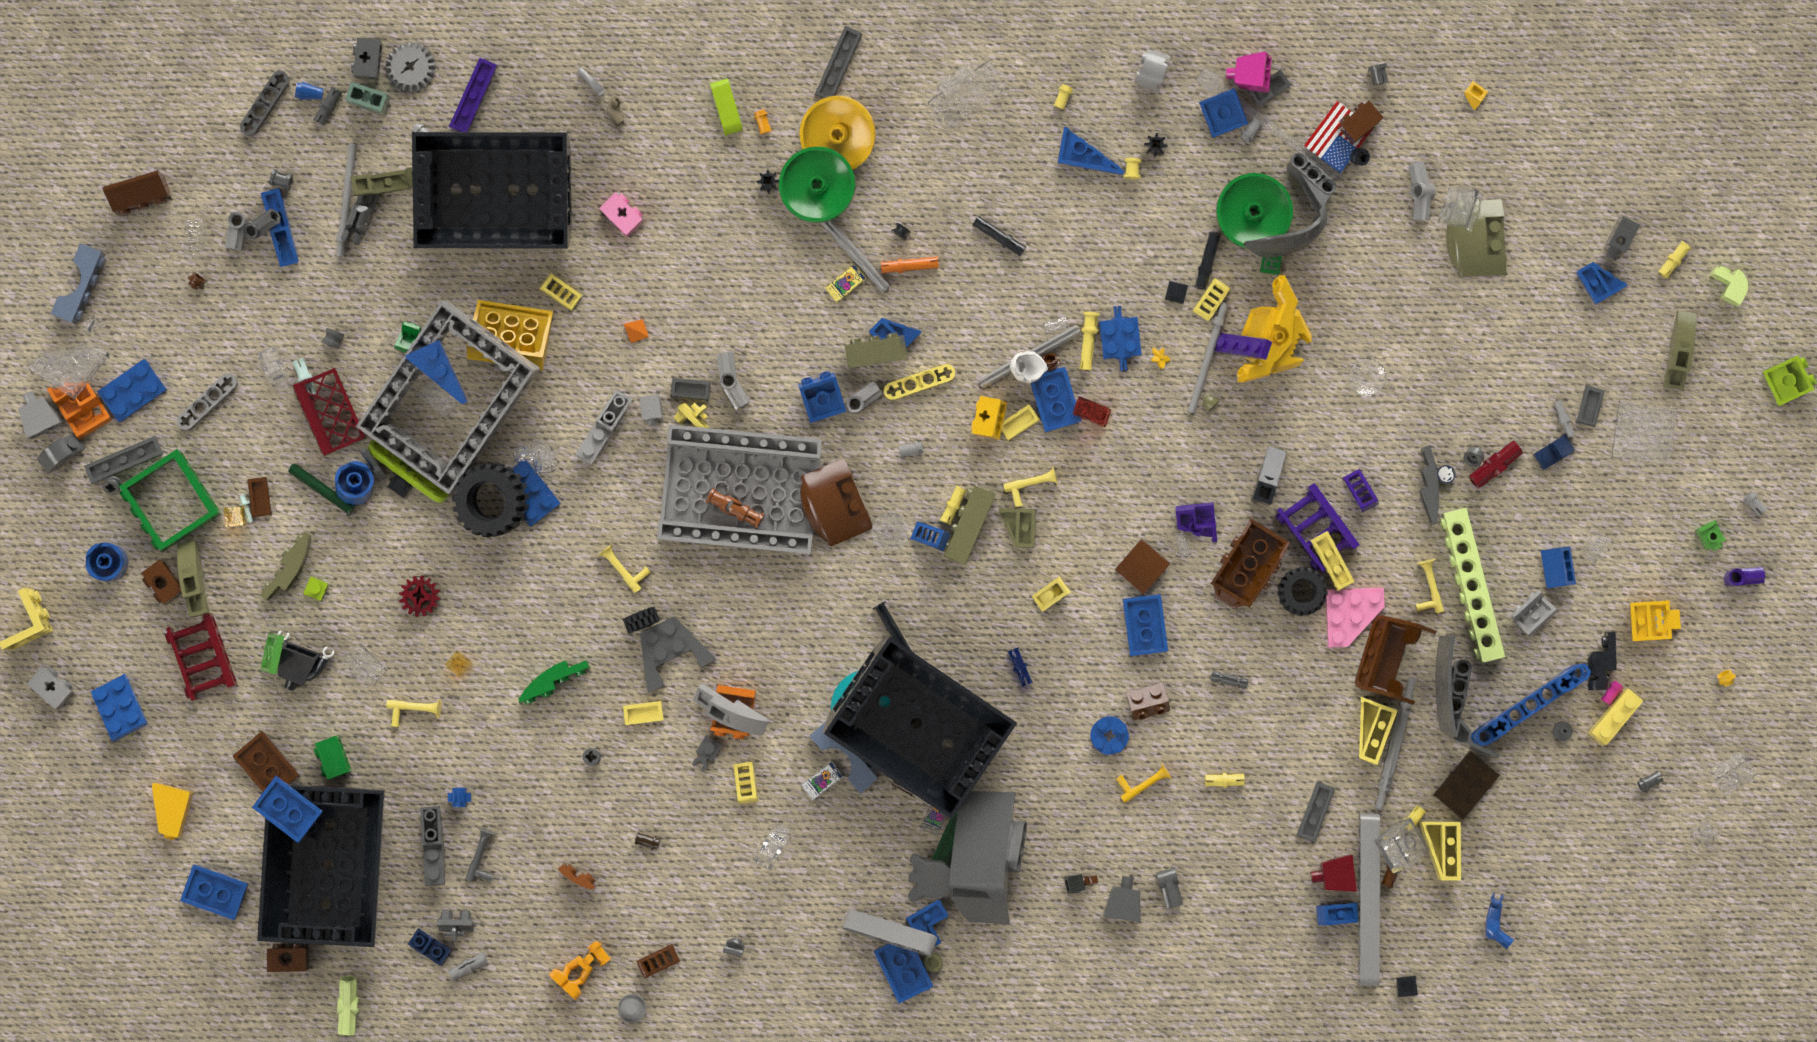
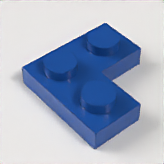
M940 899L908 916L906 920L911 928L938 937L932 925L949 915ZM939 937L937 938L935 946L942 943Z

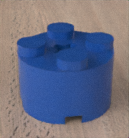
M351 461L339 467L335 474V491L338 498L345 503L357 505L364 504L372 495L374 477L367 465L362 462Z
M108 542L93 545L87 551L85 557L87 572L93 578L106 582L120 579L125 574L129 564L126 552L120 546ZM105 558H106V559H109V561H108V562H109V565H108V566H107V565H104V564L106 563V562L104 561Z

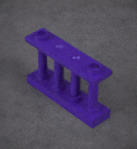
M1313 483L1306 488L1308 490L1307 495L1284 512L1281 508L1277 509L1276 518L1281 525L1285 523L1312 560L1309 562L1312 568L1316 571L1319 570L1321 573L1326 569L1320 558H1317L1311 550L1313 548L1311 541L1306 543L1300 535L1305 529L1322 517H1327L1331 522L1329 527L1317 536L1326 531L1330 535L1338 532L1342 537L1341 542L1336 545L1339 552L1345 548L1353 550L1360 544L1316 484ZM1311 501H1316L1319 505L1318 511L1294 527L1288 518Z

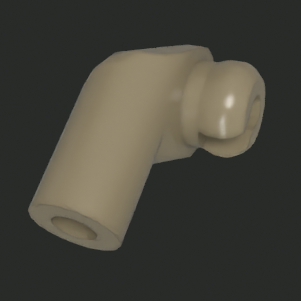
M613 96L608 101L607 114L618 126L624 121L623 117L619 114L621 99L618 96Z

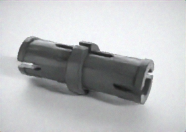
M331 86L325 100L320 103L321 107L313 119L314 121L319 122L323 126L325 125L331 111H334V105L342 94L340 90H336V88Z

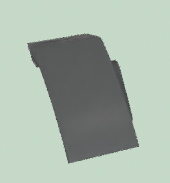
M1439 636L1435 688L1440 731L1474 752L1491 758H1499L1500 754L1473 743L1471 740V729L1460 719L1465 706L1472 665L1466 659L1457 660L1452 665L1456 636ZM1459 663L1466 665L1464 673L1458 671L1457 666ZM1457 681L1463 686L1460 692L1454 690V683ZM1453 700L1459 704V708L1456 711H1453Z

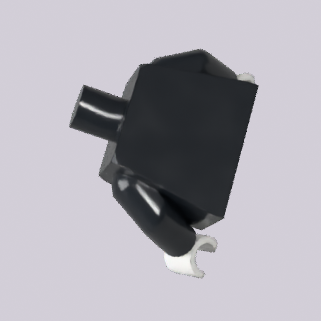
M287 632V636L283 641L277 670L278 676L286 679L284 687L287 690L294 691L297 684L304 685L306 681H312L322 673L328 663L327 659L334 656V650L328 656L325 654L328 647H325L323 649V656L320 657V653L288 642L291 636Z

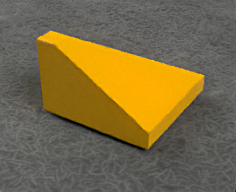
M1472 81L1464 95L1471 107L1476 110L1488 91Z

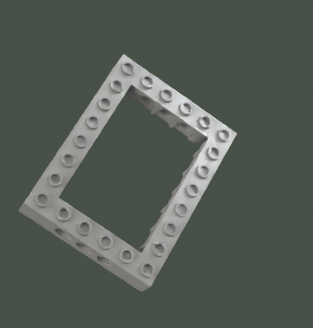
M446 300L440 302L356 427L447 494L455 492L453 489L455 484H459L458 479L460 476L465 475V471L472 468L540 368ZM450 331L453 335H458L468 342V346H473L483 353V357L489 358L498 364L501 370L512 371L507 380L502 382L503 386L491 398L492 402L480 414L481 418L474 427H471L469 430L471 431L470 434L459 445V450L454 457L450 458L448 461L450 463L448 464L390 422L389 419L422 372L406 359L405 355L440 340L442 342Z

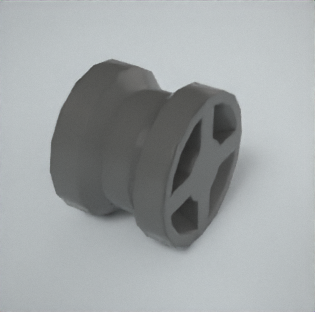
M326 328V336L322 338L321 342L339 349V342L343 339L344 334Z

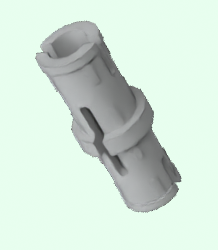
M482 952L469 960H463L462 964L448 970L452 980L456 981L458 978L468 973L472 974L475 969L488 964V960Z

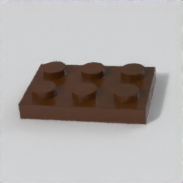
M264 731L257 734L232 756L262 792L265 791L267 784H270L275 776H278L289 785L300 775Z

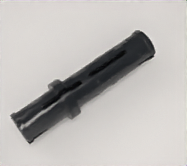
M980 216L972 224V226L1002 244L1004 249L1008 248L1019 257L1026 249V246L1013 239L1011 234L1007 235Z
M1209 232L1202 262L1197 269L1199 272L1194 286L1197 289L1206 290L1208 279L1213 272V261L1221 237L1218 233Z

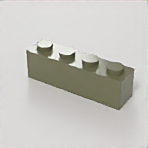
M976 485L973 489L969 488L965 499H968L965 507L961 506L957 516L961 518L958 524H953L950 534L953 536L950 542L947 541L943 551L945 552L944 557L962 565L966 564L996 494Z

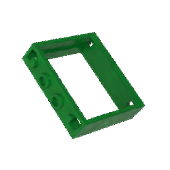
M179 449L174 450L119 486L122 499L125 502L128 501L132 507L130 508L131 513L135 518L139 517L142 522L140 526L145 534H150L152 538L151 544L156 550L159 549L162 552L222 514ZM175 459L205 505L208 513L163 542L129 489Z

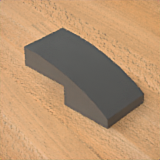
M1280 69L1270 76L1268 93L1251 90L1248 92L1260 107L1292 84Z

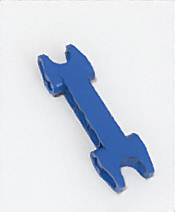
M1575 664L1566 668L1550 681L1476 728L1471 733L1472 742L1479 746L1491 744L1509 730L1587 680L1591 673L1590 669L1586 664ZM1577 668L1581 672L1579 678H1577L1575 675V670ZM1544 689L1550 691V698L1547 700L1542 697ZM1529 699L1534 702L1532 710H1528L1526 707V702ZM1513 710L1518 712L1519 717L1516 721L1510 718V713ZM1497 723H1500V724H1501V725L1499 726V730H1496V729H1495V728L1498 726ZM1481 732H1484L1486 735V739L1483 742L1479 739Z

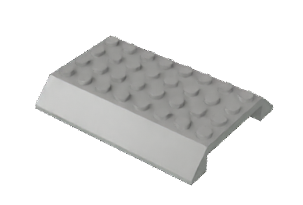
M669 425L658 540L811 554L814 530L809 524L800 498L802 480L800 479L802 475L820 468L822 439ZM714 487L717 492L725 496L729 495L735 498L742 505L750 506L751 510L759 514L763 513L764 517L758 528L755 529L752 524L740 521L737 517L724 513L719 507L711 503H705L712 488ZM730 501V502L728 503V506H727L728 511H729L730 506L733 504V501Z

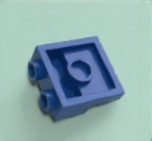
M825 371L820 373L818 378L806 377L798 384L810 423L847 412L835 373Z

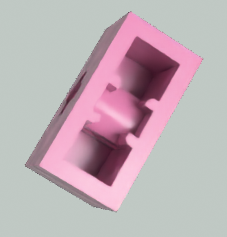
M615 192L599 209L628 238L644 222L641 218L643 214L636 207L632 209L628 205L630 201L623 194L619 196ZM622 210L624 212L625 210H627V216L619 217V211Z

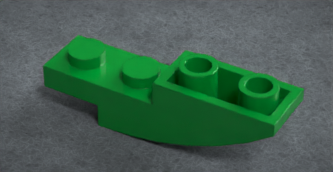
M564 660L545 670L522 692L518 698L519 703L524 702L527 705L535 702V697L542 695L545 698L553 695V691L557 689L556 681L560 684L568 681V676L576 674L578 677L586 674L587 669L590 668L588 661L586 660L569 667L567 660Z

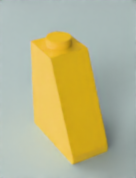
M152 783L159 833L164 834L163 838L175 840V837L180 838L193 792L159 783Z

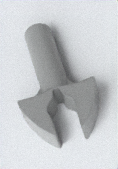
M584 68L578 69L577 73L599 97L602 96L605 91L601 85Z

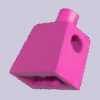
M1267 52L1238 57L1236 59V68L1226 69V78L1228 80L1235 79V84L1240 89L1268 93L1272 57Z

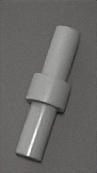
M1561 400L1554 402L1559 415L1557 418L1560 425H1563L1567 437L1575 436L1569 422L1571 421L1568 413L1566 414Z

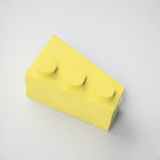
M1361 697L1359 759L1378 766L1398 710Z
M1419 822L1438 880H1461V822Z

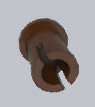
M1390 862L1389 865H1386L1387 870L1381 884L1393 888L1397 874L1401 872L1399 870L1401 866Z

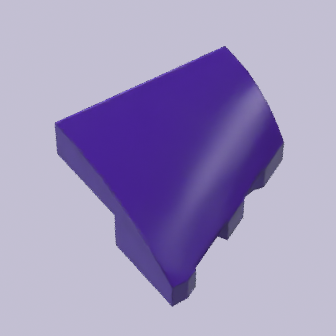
M1214 502L1175 506L1177 529L1184 532H1192L1198 537H1212L1211 541L1217 542Z

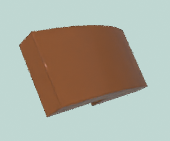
M564 863L558 868L572 882L588 889L596 887L594 884L596 880L591 874L583 872L577 877L575 875L577 871L571 864L567 866Z

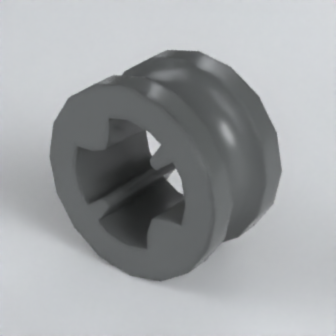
M109 476L102 487L107 494L116 495L120 490L119 486L122 485V482L118 477Z

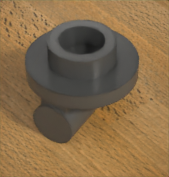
M732 938L726 941L723 953L742 957L745 946L741 940Z

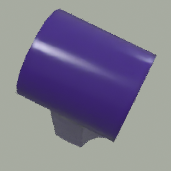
M1763 567L1732 569L1725 573L1724 582L1730 587L1763 584L1766 578ZM1732 573L1738 576L1736 583L1731 579Z

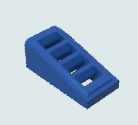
M917 521L910 539L944 551L950 533ZM922 527L923 529L918 538L917 535L919 533L920 528ZM926 529H928L925 539H923ZM933 531V535H932V537H931V540L928 541V540H929V537H930V535H931V532ZM939 533L936 543H934L936 535Z

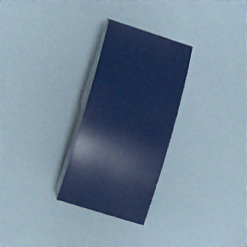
M420 928L416 930L408 942L410 947L425 955L439 966L444 965L453 951Z

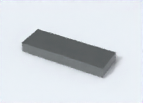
M1316 782L1296 836L1312 842L1316 841L1335 788Z

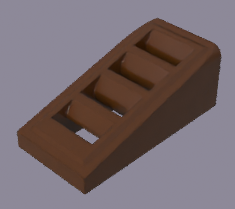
M670 944L636 962L645 979L680 962V959L673 945ZM667 950L669 951L673 959V961L671 962L669 961L665 953V951ZM659 954H662L665 965H662ZM653 957L655 958L658 964V968L656 969L651 960V958ZM645 961L648 962L652 971L648 972L644 964Z

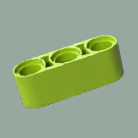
M728 78L710 83L725 136L743 131Z

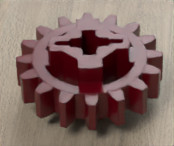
M421 575L420 580L413 576L412 582L409 579L406 580L407 586L401 585L404 592H399V595L403 596V599H400L399 602L405 603L402 607L403 610L409 608V615L415 612V617H419L420 613L426 617L427 611L430 613L434 612L433 606L439 607L436 604V600H441L440 597H437V594L441 591L435 590L438 584H431V578L425 581L423 575ZM417 584L413 591H409L413 585ZM425 585L431 589L432 594H428L425 590ZM421 591L424 598H421L418 602V598H415V595ZM408 598L414 602V608L409 604ZM431 601L427 607L423 608L424 603Z

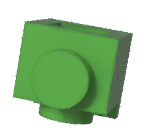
M1716 520L1695 530L1706 550L1712 549V551L1723 547L1722 542L1726 541ZM1711 533L1715 534V540L1710 538Z

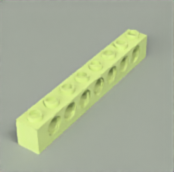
M1467 508L1441 514L1440 525L1442 530H1446L1447 537L1444 538L1447 548L1451 549L1452 553L1449 556L1452 567L1455 566L1457 573L1454 574L1455 582L1461 588L1459 598L1461 604H1465L1466 607L1464 617L1471 626L1469 636L1476 646L1473 649L1475 658L1480 663L1503 658L1505 654ZM1454 525H1458L1461 528L1460 535L1453 533L1452 528ZM1460 543L1466 547L1464 554H1460L1457 550V546ZM1464 562L1469 563L1471 566V570L1468 573L1462 569ZM1468 581L1475 583L1476 588L1474 591L1468 590ZM1474 599H1477L1481 604L1478 610L1472 607ZM1478 618L1485 620V627L1483 629L1479 628L1476 624ZM1484 636L1490 639L1488 647H1484L1481 643Z

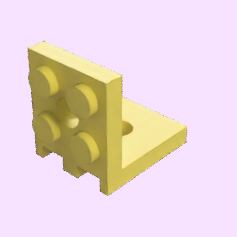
M30 588L18 590L34 626L1 641L0 647L2 650L12 651L53 631L48 621L50 615L46 608H42L40 604L42 598L38 591Z

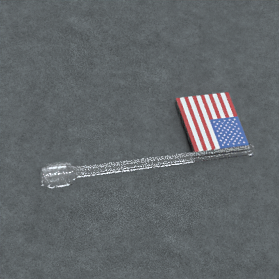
M1205 68L1196 79L1199 85L1212 95L1215 92L1219 94L1229 90L1223 84L1224 79L1211 69ZM1239 98L1245 113L1258 120L1265 128L1296 151L1306 155L1319 168L1333 177L1335 181H1339L1342 178V170L1350 161L1351 152L1355 148H1359L1374 129L1372 128L1356 143L1351 145L1342 134V128H1337L1341 124L1339 121L1346 114L1351 116L1353 112L1337 101L1305 145H1302Z

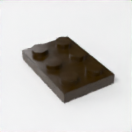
M1469 750L1433 795L1463 820L1500 775Z

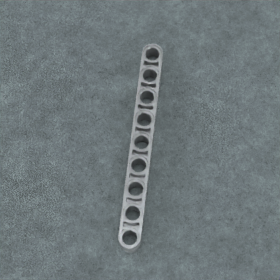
M1360 813V844L1358 858H1360V863H1358V878H1360V882H1358V897H1360V902H1358V917H1360L1358 922V936H1360V940H1358V955H1360L1358 975H1360V979H1358V985L1379 986L1380 816L1379 814Z

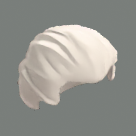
M1030 351L1017 353L1010 363L1012 374L1017 381H1022L1023 383H1032L1039 380L1044 372L1048 370L1041 356Z

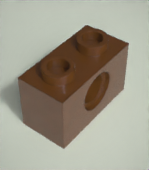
M159 559L141 573L144 577L142 581L148 588L151 587L154 590L153 596L159 603L167 605L182 594L180 582L164 560ZM161 578H164L166 580V585L164 588L160 589L158 586V581Z
M299 943L292 944V947H284V944H272V948H267V972H306L309 970V947H303V944ZM286 952L292 955L290 963L284 961L283 956Z

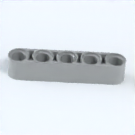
M851 909L848 910L842 927L846 931L926 956H932L938 938L930 933Z

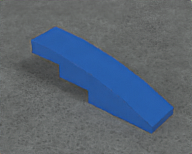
M280 188L262 192L261 196L265 210L273 209L281 217L280 223L269 230L280 267L298 263L297 250Z

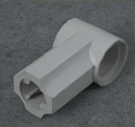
M233 212L228 217L229 225L225 248L242 251L244 242L243 226L248 223V218L240 212ZM241 216L242 223L236 226L234 220L236 217Z
M873 381L848 398L846 402L847 411L850 414L860 413L865 407L880 397L882 392ZM853 400L858 401L860 407L856 410L849 406V403Z

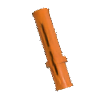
M938 256L907 260L898 258L897 261L880 262L882 274L892 272L902 274L903 271L939 268Z

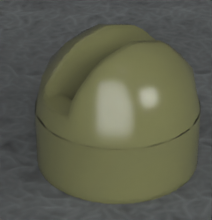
M1207 395L1203 399V406L1209 412L1218 404L1219 400L1213 395Z

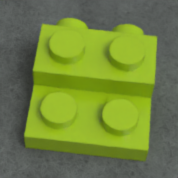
M1797 355L1763 371L1778 406L1816 389L1817 381L1813 374H1808L1806 368L1809 365L1805 357L1801 358L1800 355Z

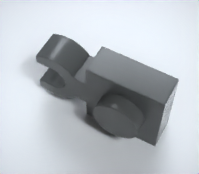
M706 735L696 751L701 755L699 758L694 759L692 765L695 766L698 761H701L703 763L701 771H704L707 768L706 761L708 759L714 761L722 744Z

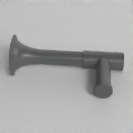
M478 827L480 830V841L465 879L473 882L476 876L491 882L494 874L478 870L489 838L497 834L486 828Z

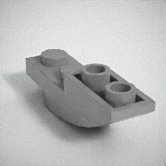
M615 390L596 419V423L575 453L577 458L592 466L632 402L631 398Z
M704 684L697 688L693 701L707 709L705 715L723 725L742 732L761 736L764 734L769 722L767 718L739 700L732 703Z

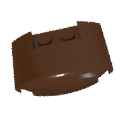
M844 458L801 476L800 498L805 516L815 533L827 541L829 546H834L873 529L868 511L865 509L852 478V473Z

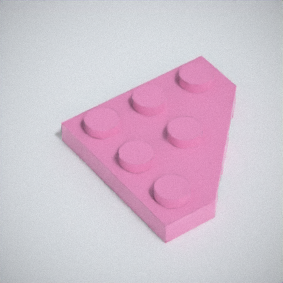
M1384 588L1326 590L1328 591L1326 596L1328 647H1348L1385 607Z

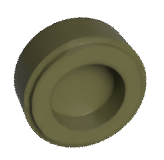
M932 953V956H926L923 961L924 968L931 973L938 972L943 965L942 958L936 953Z

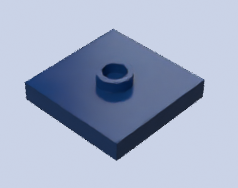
M1235 88L1199 102L1213 138L1249 124Z

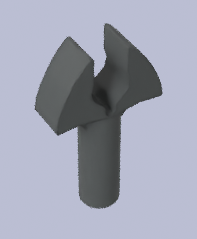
M367 448L362 449L360 453L370 465L380 481L387 478V475Z

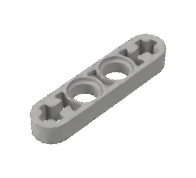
M229 373L222 375L178 416L177 425L183 430L194 428L235 390L238 384L237 378ZM226 378H232L233 380L231 381V383L233 385L231 387L227 385L225 388H223L226 391L223 394L222 390L219 389L217 385H220L222 387L226 383L224 381ZM213 390H217L220 394L216 401H212L209 397ZM199 403H203L206 408L202 414H198L195 410ZM190 410L195 416L198 417L196 420L194 417H192L189 420V426L182 425V419L184 417L189 418L191 416V414H189Z

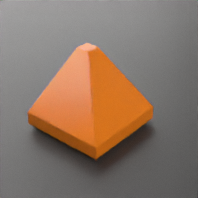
M643 319L624 324L631 343L649 337Z

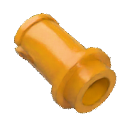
M765 109L754 112V119L757 121L760 135L772 132L767 118L768 112Z
M596 940L588 946V952L592 953L602 966L611 958L601 947L602 943H598Z

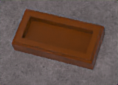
M267 477L247 479L252 517L272 515Z

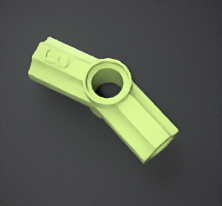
M352 975L340 977L339 980L340 996L337 1003V1012L339 1014L338 1034L355 1035L356 1015L359 1012V1008H357V1003H359V997H357V978Z

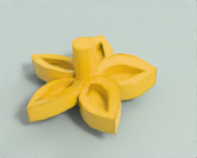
M1154 347L1151 348L1155 355L1151 358V361L1157 362L1158 367L1163 369L1165 363L1170 361V358L1164 355L1165 349L1162 348L1158 351Z

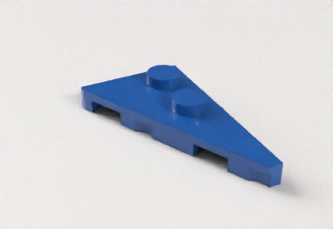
M1064 127L1057 164L1123 175L1124 170L1119 165L1109 160L1092 145L1086 143L1084 139L1078 137L1068 127Z
M440 340L405 355L406 359L461 404L468 402Z

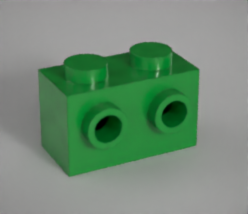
M339 735L315 743L314 753L316 758L321 760L322 766H320L323 777L331 780L352 772Z

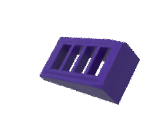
M1360 468L1343 477L1362 513L1379 504L1376 495ZM1360 477L1359 481L1353 484L1350 483L1351 480ZM1364 484L1362 488L1354 490L1355 487ZM1366 490L1368 491V493L1360 498L1358 497V495ZM1371 497L1372 500L1364 504L1362 503V501Z

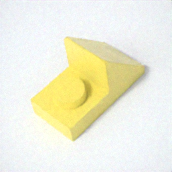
M1058 577L1035 593L1032 598L1043 612L1069 594L1070 591L1062 579Z

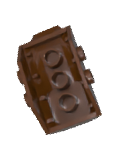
M1250 519L1239 537L1235 536L1230 546L1233 548L1229 554L1225 552L1220 560L1222 565L1210 583L1214 586L1215 598L1233 610L1241 606L1250 608L1262 589L1267 590L1272 581L1269 578L1272 573L1276 574L1282 564L1279 562L1290 542Z

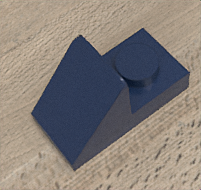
M1566 434L1534 453L1533 456L1542 470H1545L1575 451V448Z

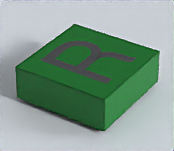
M1282 256L1276 258L1262 257L1260 273L1279 275Z

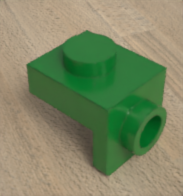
M403 321L402 330L394 345V349L406 353L421 332V327L415 323Z

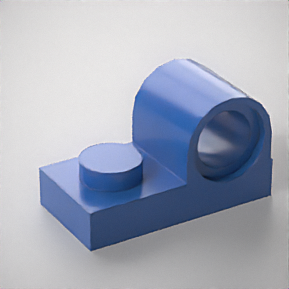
M1357 903L1316 906L1318 925L1327 926L1359 922Z

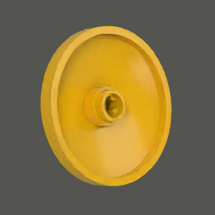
M830 96L819 100L807 110L801 121L799 137L802 149L815 146L830 148L840 153L853 170L864 163L870 156L875 145L876 129L870 113L858 101L845 96Z

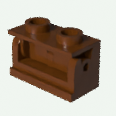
M1370 101L1365 104L1361 102L1354 108L1355 112L1351 116L1346 114L1339 121L1341 124L1337 129L1342 128V134L1351 145L1356 143L1384 118Z

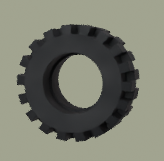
M1300 567L1286 573L1280 580V584H1278L1279 590L1277 595L1280 599L1279 602L1292 615L1307 616L1320 610L1326 602V596L1328 595V591H1326L1327 584L1324 582L1323 576H1320L1316 570H1311L1312 568ZM1297 581H1307L1313 587V597L1309 602L1299 603L1293 598L1291 590Z

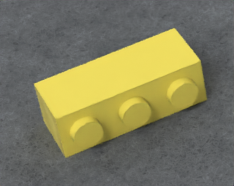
M1624 689L1589 730L1588 734L1601 745H1607L1641 705L1643 700L1630 689Z

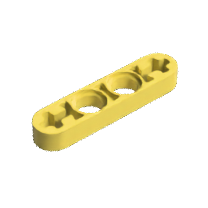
M944 364L890 382L884 387V395L889 400H896L950 382L955 376V369L949 364ZM944 368L952 371L950 378L941 376L939 377L941 381L937 382V376L934 371L938 370V374L943 373ZM926 374H931L934 377L932 384L928 385L923 382V377ZM908 380H913L916 383V388L912 391L905 388V383ZM898 383H902L904 394H901V390L896 391V396L893 397L891 394H887L890 386L896 389L899 388Z

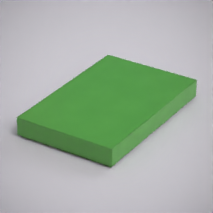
M272 633L267 635L260 667L261 671L271 674L277 673L285 636Z

